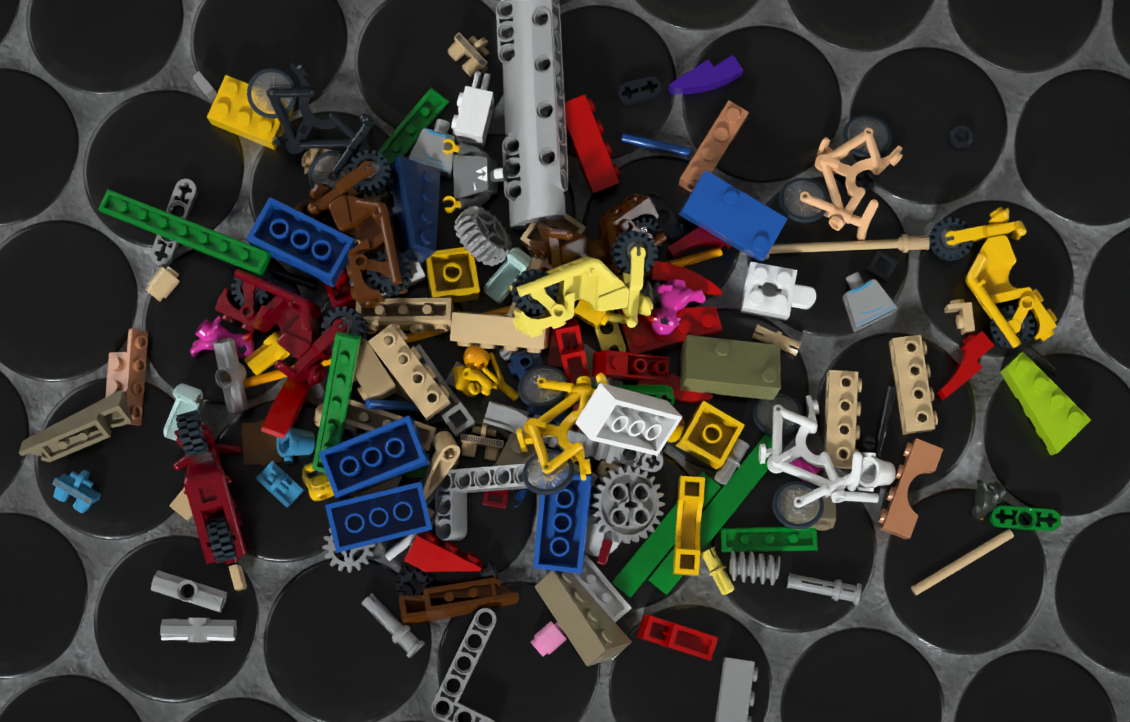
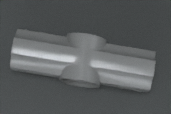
M233 338L217 340L213 342L218 364L215 380L223 388L227 411L234 413L249 408L243 383L246 378V369L239 363L235 341Z
M157 570L151 586L152 591L217 612H221L227 596L225 591ZM191 584L195 592L192 597L187 598L184 595V588Z
M188 618V620L162 619L160 634L161 640H188V642L235 641L237 625L236 620H210V618Z

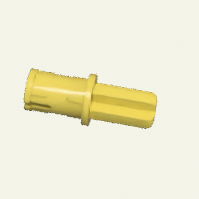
M713 547L701 553L700 555L710 571L709 576H713L721 594L726 595L732 592L734 586L725 571L727 567L723 566L715 548Z

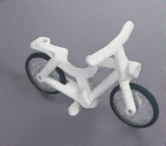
M779 391L774 400L757 399L753 406L755 424L763 432L772 435V448L766 449L765 443L759 445V462L764 464L766 457H769L767 467L771 472H786L820 486L816 489L805 482H790L780 487L774 495L772 507L776 518L789 528L805 529L816 524L822 517L824 499L831 496L832 502H843L846 500L844 491L846 486L850 492L856 490L861 476L862 454L855 452L852 458L851 473L842 478L839 477L827 452H822L820 456L814 455L806 446L807 435L817 432L818 425L815 416L819 414L817 400L812 401L811 395L806 396V405L809 413L807 418L803 416L802 406L795 396L785 391ZM799 429L796 436V446L782 453V436ZM802 457L807 463L817 468H824L829 480L789 463Z

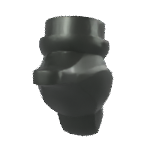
M981 479L976 481L978 488L971 510L972 515L976 519L983 520L987 513L994 510L996 504L1001 503L1006 498L1005 489L997 481L989 483L987 486Z

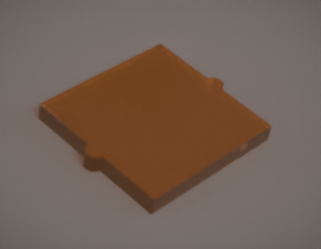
M263 420L256 423H242L244 465L261 464L266 466L271 461L274 463H284L283 457L277 451V437L261 431L264 424Z

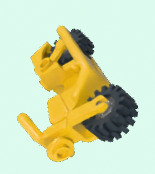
M1002 207L990 214L992 219L988 222L991 225L970 228L965 221H961L959 218L949 217L940 220L933 227L929 240L933 253L942 260H959L970 251L974 241L986 239L965 277V282L992 320L990 323V333L996 343L1002 347L1013 349L1018 348V345L1021 347L1025 342H1029L1032 335H1034L1035 327L1033 317L1028 313L1029 310L1033 312L1037 321V332L1033 337L1034 340L1041 338L1044 341L1055 334L1053 329L1057 327L1055 324L1057 318L1050 308L1045 310L1041 304L1044 300L1037 289L1033 291L1030 287L1017 289L1009 282V272L1016 263V257L1006 234L1012 232V238L1019 240L1027 232L1022 221L1008 223L1009 209L1003 210ZM1019 299L1017 306H1007L999 310L995 305Z

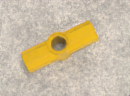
M280 330L270 335L263 342L264 345L244 359L256 376L264 372L277 360H284L290 355L289 352L277 343L278 338L281 336Z

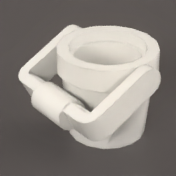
M861 452L862 470L857 489L874 492V487L890 485L896 476L894 465L891 462L876 458V453Z

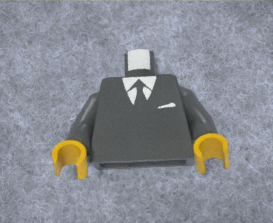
M450 139L443 141V143H449L452 146L450 151L442 150L444 154L450 155L453 152H457V155H453L454 197L447 196L443 199V203L451 202L453 206L444 208V211L452 213L455 208L465 210L474 205L477 207L482 206L490 199L491 195L497 194L498 182L508 180L507 168H497V161L491 159L487 152L476 146L461 143L455 145Z

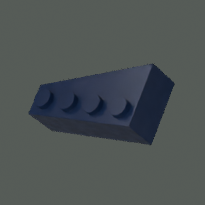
M399 155L390 164L393 179H390L391 185L389 186L390 195H393L395 205L392 208L393 215L396 216L398 222L396 232L399 250L407 259L422 263L436 252L440 170Z

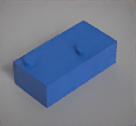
M706 170L701 173L678 215L758 262L765 260L788 219Z
M269 197L247 236L250 245L270 252L272 257L333 288L343 273L346 264L349 262V251L356 247L353 238Z
M410 416L318 452L334 496L340 500L431 464L415 421Z
M563 470L555 476L552 482L545 480L541 485V489L554 488L563 483L569 474V470ZM574 471L573 479L565 489L551 495H540L533 568L582 574L593 473L586 474L587 480L582 481L580 472Z
M421 482L325 505L336 553L432 530Z

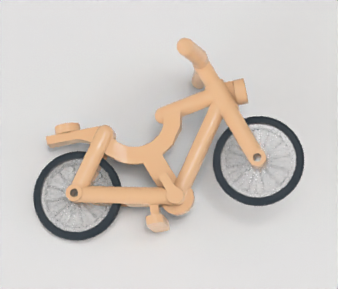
M860 115L849 120L843 129L844 144L835 150L828 147L830 140L827 137L820 144L815 167L823 173L832 203H829L827 192L818 182L808 178H796L787 182L779 193V205L785 215L794 221L802 223L813 222L822 216L831 218L829 224L837 231L846 223L858 226L857 240L862 241L866 239L867 229L879 203L877 200L872 199L862 218L853 214L865 195V189L856 186V176L863 170L868 169L873 174L879 175L889 164L895 166L902 158V147L900 146L889 156L880 157L889 149L892 136L888 126L881 119L871 115ZM852 153L858 157L867 158L852 166L840 163L842 159ZM836 173L846 177V189L851 199L845 208L833 176Z

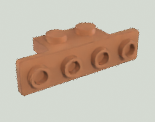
M134 328L128 331L127 352L109 353L106 397L123 390L133 419L130 424L141 425L148 332Z

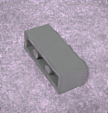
M724 657L715 722H751L752 716H748L749 706H753L755 692L751 691L752 681L756 682L758 667H754L755 662Z

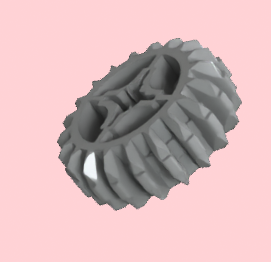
M474 205L462 211L455 220L456 236L460 238V243L465 246V250H468L471 256L476 257L478 262L482 261L484 265L494 266L502 263L507 258V254L512 249V242L509 240L510 235L506 233L507 229L501 225L496 216L491 215L490 211H485L483 207Z

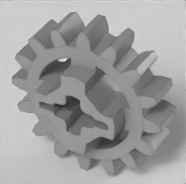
M332 535L330 537L324 536V539L328 541V545L322 546V549L329 551L324 557L326 559H333L330 563L332 567L339 564L338 570L341 572L344 567H347L348 572L352 573L354 566L360 571L362 570L360 565L362 562L367 565L369 564V561L366 559L367 556H374L370 548L376 547V544L351 549L349 554L348 550L341 552L344 555L345 562H343L334 553L336 549ZM364 550L362 556L358 560L354 561L355 555L359 551Z

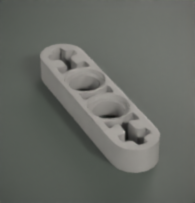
M182 179L177 182L166 212L172 214V210L176 206H182L185 212L181 218L189 219L198 194L197 186L193 181ZM189 185L192 192L185 195L184 200L188 202L186 205L184 202L178 201L177 198L182 200L184 193L181 191V188H186ZM157 235L150 255L152 261L159 267L170 265L175 257L179 243ZM161 241L167 245H172V248L166 246L165 253L168 255L167 259L162 258L159 261L156 255L157 253H162L164 249L163 244H160Z

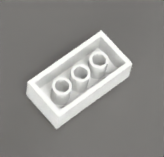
M600 383L575 423L590 440L658 456L682 419V416L667 400Z

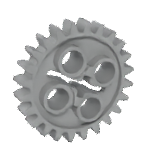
M624 465L622 469L616 466L615 473L612 470H607L608 478L600 476L599 479L602 484L593 485L598 490L597 493H591V497L595 498V502H591L590 506L595 507V510L590 513V516H597L593 524L597 526L602 525L599 533H606V538H614V542L621 543L623 540V543L630 544L631 540L639 542V536L645 539L648 538L646 531L655 532L652 524H660L656 518L657 515H664L659 510V507L665 505V503L659 502V498L664 493L656 491L661 485L652 484L655 477H647L648 471H640V467H632L631 469L630 465ZM615 487L619 489V494L616 498L613 496ZM637 487H640L641 494L637 498L635 491ZM615 511H617L619 514L618 520L616 522L613 521V514ZM637 511H640L641 517L640 520L637 522L635 520V514Z

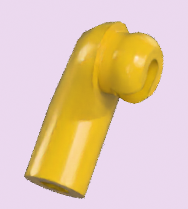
M465 366L453 367L456 389L467 397H475L480 392L479 384L462 377Z
M465 368L463 370L462 377L464 379L480 384L479 393L487 396L490 395L494 385L487 376L475 369Z

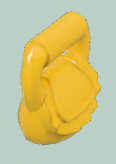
M313 462L306 464L302 469V479L308 488L312 500L320 501L334 496L327 474L309 478L307 474L316 470H312Z

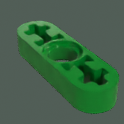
M998 506L989 515L990 522L997 528L1050 532L1059 528L1061 524L1059 513L1052 509ZM1000 510H1002L1003 515L1011 516L1013 515L1012 511H1015L1013 520L1006 519L1002 523H1000V519L996 518L995 515L999 514ZM1022 512H1027L1031 516V523L1027 526L1022 525L1019 521V515ZM1048 514H1050L1051 519L1055 520L1053 524H1050V527H1048L1046 522H1037V518L1048 517Z

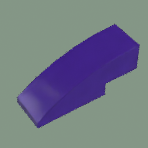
M734 55L714 67L708 59L670 83L668 91L670 94H692L716 89L741 77L743 69Z

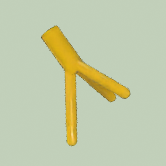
M490 352L489 355L497 377L486 367L482 371L495 382L493 383L494 389L501 390L515 402L519 394L504 381L495 356Z

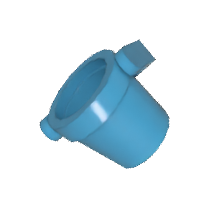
M292 427L284 439L277 437V451L281 457H284V465L293 464L292 456L310 455L315 447L313 432Z

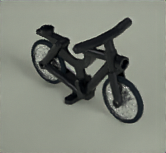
M293 62L289 65L298 76L301 88H297L292 77L283 70L266 68L257 72L251 78L247 87L248 102L257 114L265 118H278L284 134L280 137L275 136L272 138L277 146H282L284 144L283 141L287 138L286 148L292 154H299L304 149L346 148L343 153L327 151L320 154L313 160L309 168L308 179L312 189L317 184H327V186L333 189L336 188V183L347 175V171H349L348 164H352L351 158L356 152H361L364 155V150L372 149L365 139L368 132L375 125L373 116L367 114L360 116V121L363 124L358 132L336 112L329 114V120L317 118L309 108V99L314 96L315 91L306 80L309 74L301 64L296 66ZM297 98H299V108L304 120L295 132L287 114L292 110ZM313 126L319 129L338 127L349 137L305 140Z

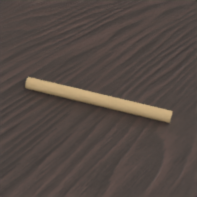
M1008 529L912 586V591L915 595L920 594L1013 538L1012 531Z

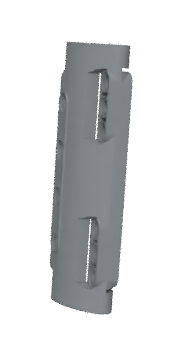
M499 0L496 7L498 57L502 62L506 136L502 144L503 167H506L508 170V180L504 181V193L509 200L510 229H527L534 222L557 220L566 217L564 191L568 190V156L559 0ZM513 8L512 13L508 15L509 10ZM548 17L547 22L542 25L543 20ZM514 30V34L509 38L510 32ZM515 53V56L510 60V56ZM550 62V67L545 70L546 64ZM553 108L552 114L547 117V112ZM519 143L518 150L514 152L515 145ZM555 154L554 161L549 163L550 157ZM520 166L519 173L515 175L516 168ZM521 188V194L516 198V193Z

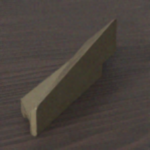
M120 390L23 440L19 454L25 456V454L30 453L41 456L42 461L51 462L109 438L112 432L111 428L130 424L133 421L124 391Z

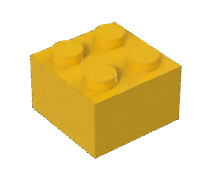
M465 247L437 250L424 261L430 298H451L453 303L478 300L480 289L475 259L468 250H465Z
M702 401L697 406L684 429V433L675 446L717 470L724 464L745 425L707 402Z

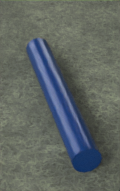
M623 133L621 140L623 143L690 157L691 148L626 133Z
M367 399L365 402L367 409L420 411L413 401Z

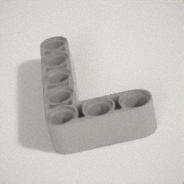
M525 464L450 470L435 489V531L437 537L440 540L461 541L465 538L467 534V493L527 488L522 477ZM531 465L527 474L528 481L533 486L540 487L545 481L542 468Z
M482 608L475 614L432 703V713L442 721L459 722V714L466 711L472 716L471 722H495L492 718L459 703L461 695L496 625L497 618L491 609ZM484 612L492 615L493 620L489 626H482L479 622V616ZM473 634H478L482 639V643L478 648H472L468 643L469 637ZM462 656H466L471 660V667L465 671L458 667V660ZM452 678L459 680L461 685L459 691L455 693L450 692L447 688V683ZM440 701H446L450 706L449 712L445 715L438 713L436 709Z

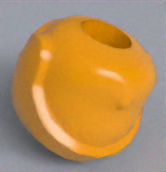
M478 345L467 347L463 355L465 366L478 371H482L484 367H487L491 359L489 353Z

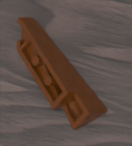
M495 577L423 589V595L399 596L401 623L410 627L475 613L482 608L493 609L516 604L519 600V593L512 592Z

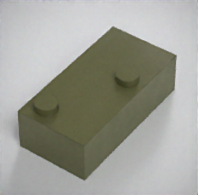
M687 335L681 346V391L774 400L781 389L780 345Z

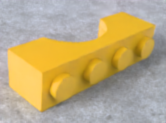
M679 477L673 574L699 575L700 527L705 477Z

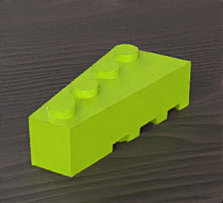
M1021 352L1016 355L1000 371L1012 393L1018 398L1024 408L1023 411L1026 416L1030 418L1036 428L1035 431L1047 446L1046 449L1051 456L1057 454L1091 421L1025 353Z

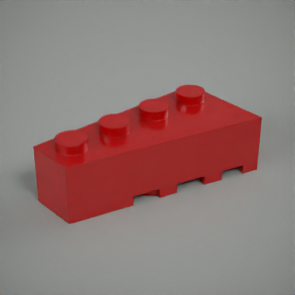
M582 95L565 102L566 133L568 137L571 136V148L576 158L580 159L579 167L590 193H595L618 184V178L621 175L617 165H612L609 156L612 155V151L608 142H603L601 136L604 133L599 120L595 121L592 112L595 111L594 104L591 98L587 99L586 95Z
M716 307L683 308L676 313V316L681 318L678 321L680 325L667 335L656 334L651 323L646 320L645 317L647 316L638 314V324L634 328L619 323L627 352L648 355L682 345L687 335L711 337L720 334L722 326ZM652 309L651 315L656 313L659 309ZM617 310V313L624 314L623 310Z

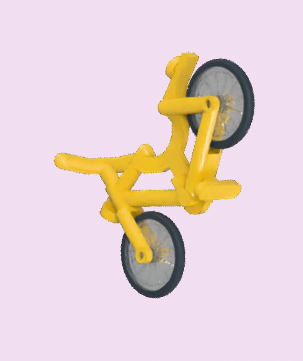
M540 366L528 371L519 382L518 394L526 405L533 408H548L557 404L538 419L530 418L524 424L526 435L523 434L522 428L516 429L522 452H528L527 444H534L537 452L526 462L522 472L526 487L534 493L551 495L565 489L573 479V463L576 461L580 465L582 481L587 480L586 474H591L590 460L585 459L582 443L576 442L572 444L567 438L569 429L576 424L575 422L596 390L591 387V379L587 376L577 378V385H574L573 383H568L566 375L560 369L552 366ZM599 373L596 376L598 386L600 383L608 385L606 376L603 373ZM580 400L579 410L571 412L562 421L560 426L548 424ZM542 437L557 438L560 447L564 451L546 450Z

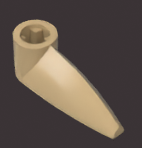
M441 431L432 439L435 452L430 460L431 464L427 467L422 483L425 500L442 482L460 455V448L448 431Z

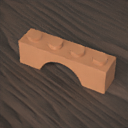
M731 101L727 102L682 174L678 185L691 192L701 173L705 170L711 174L713 173L724 152L746 121L748 111Z
M917 438L912 443H907L903 453L906 459L904 464H900L896 471L895 478L898 479L895 487L891 486L886 498L889 501L887 509H882L878 522L881 523L880 530L903 539L911 537L918 515L909 505L907 498L908 487L917 475L932 473L936 470L943 452L942 448Z

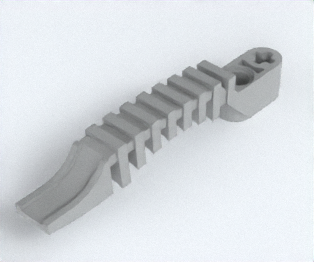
M489 401L483 423L506 429L516 435V429L522 428L523 434L526 435L524 424L531 417H528L530 412ZM535 414L533 418L538 419L541 415ZM556 422L554 426H560L561 423ZM571 427L568 431L567 438L572 444L576 442L582 443L585 457L592 456L599 461L600 459H606L607 463L615 461L635 468L640 467V469L649 472H656L663 466L662 451L656 456V460L650 463L648 458H651L652 454L636 451L635 455L628 457L623 453L626 448L590 440L581 429L574 431L572 430L573 427ZM542 437L543 442L549 444L550 447H560L557 438Z

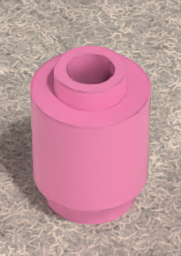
M550 621L534 635L531 643L542 656H545L547 653L551 654L567 639L564 637L565 632L559 623L553 624Z

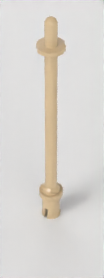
M902 234L898 239L773 244L765 260H768L769 254L891 248H898L902 253H906L908 250H929L930 242L928 235L908 236L907 234Z

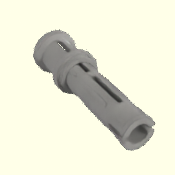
M789 573L787 588L831 596V599L834 601L841 599L858 605L862 584L842 583L839 579L831 582Z
M371 593L370 597L364 599L362 605L392 634V641L394 643L398 642L407 652L408 658L412 657L425 642L423 640L419 641L410 631L411 628L406 624L402 625L376 596Z

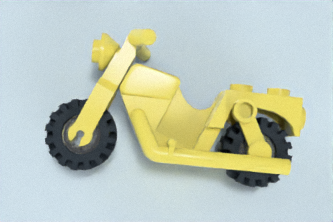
M639 231L621 233L622 236L616 237V243H612L611 246L614 248L611 256L614 257L612 262L617 265L616 268L623 271L622 281L602 261L591 257H582L546 272L538 269L522 271L521 275L515 277L517 279L516 282L510 285L511 295L514 296L512 300L519 309L531 314L539 313L542 315L527 317L523 311L513 310L515 315L513 323L516 330L524 335L535 337L543 334V329L552 326L553 329L566 324V320L573 318L574 301L579 299L588 301L592 308L597 311L622 308L624 314L612 313L609 320L634 328L638 324V314L649 316L653 309L650 297L644 296L643 293H640V290L643 287L644 271L648 272L651 270L649 267L655 265L656 262L653 260L658 257V254H655V250H658L657 246L653 244L655 241L653 238H649L648 234Z

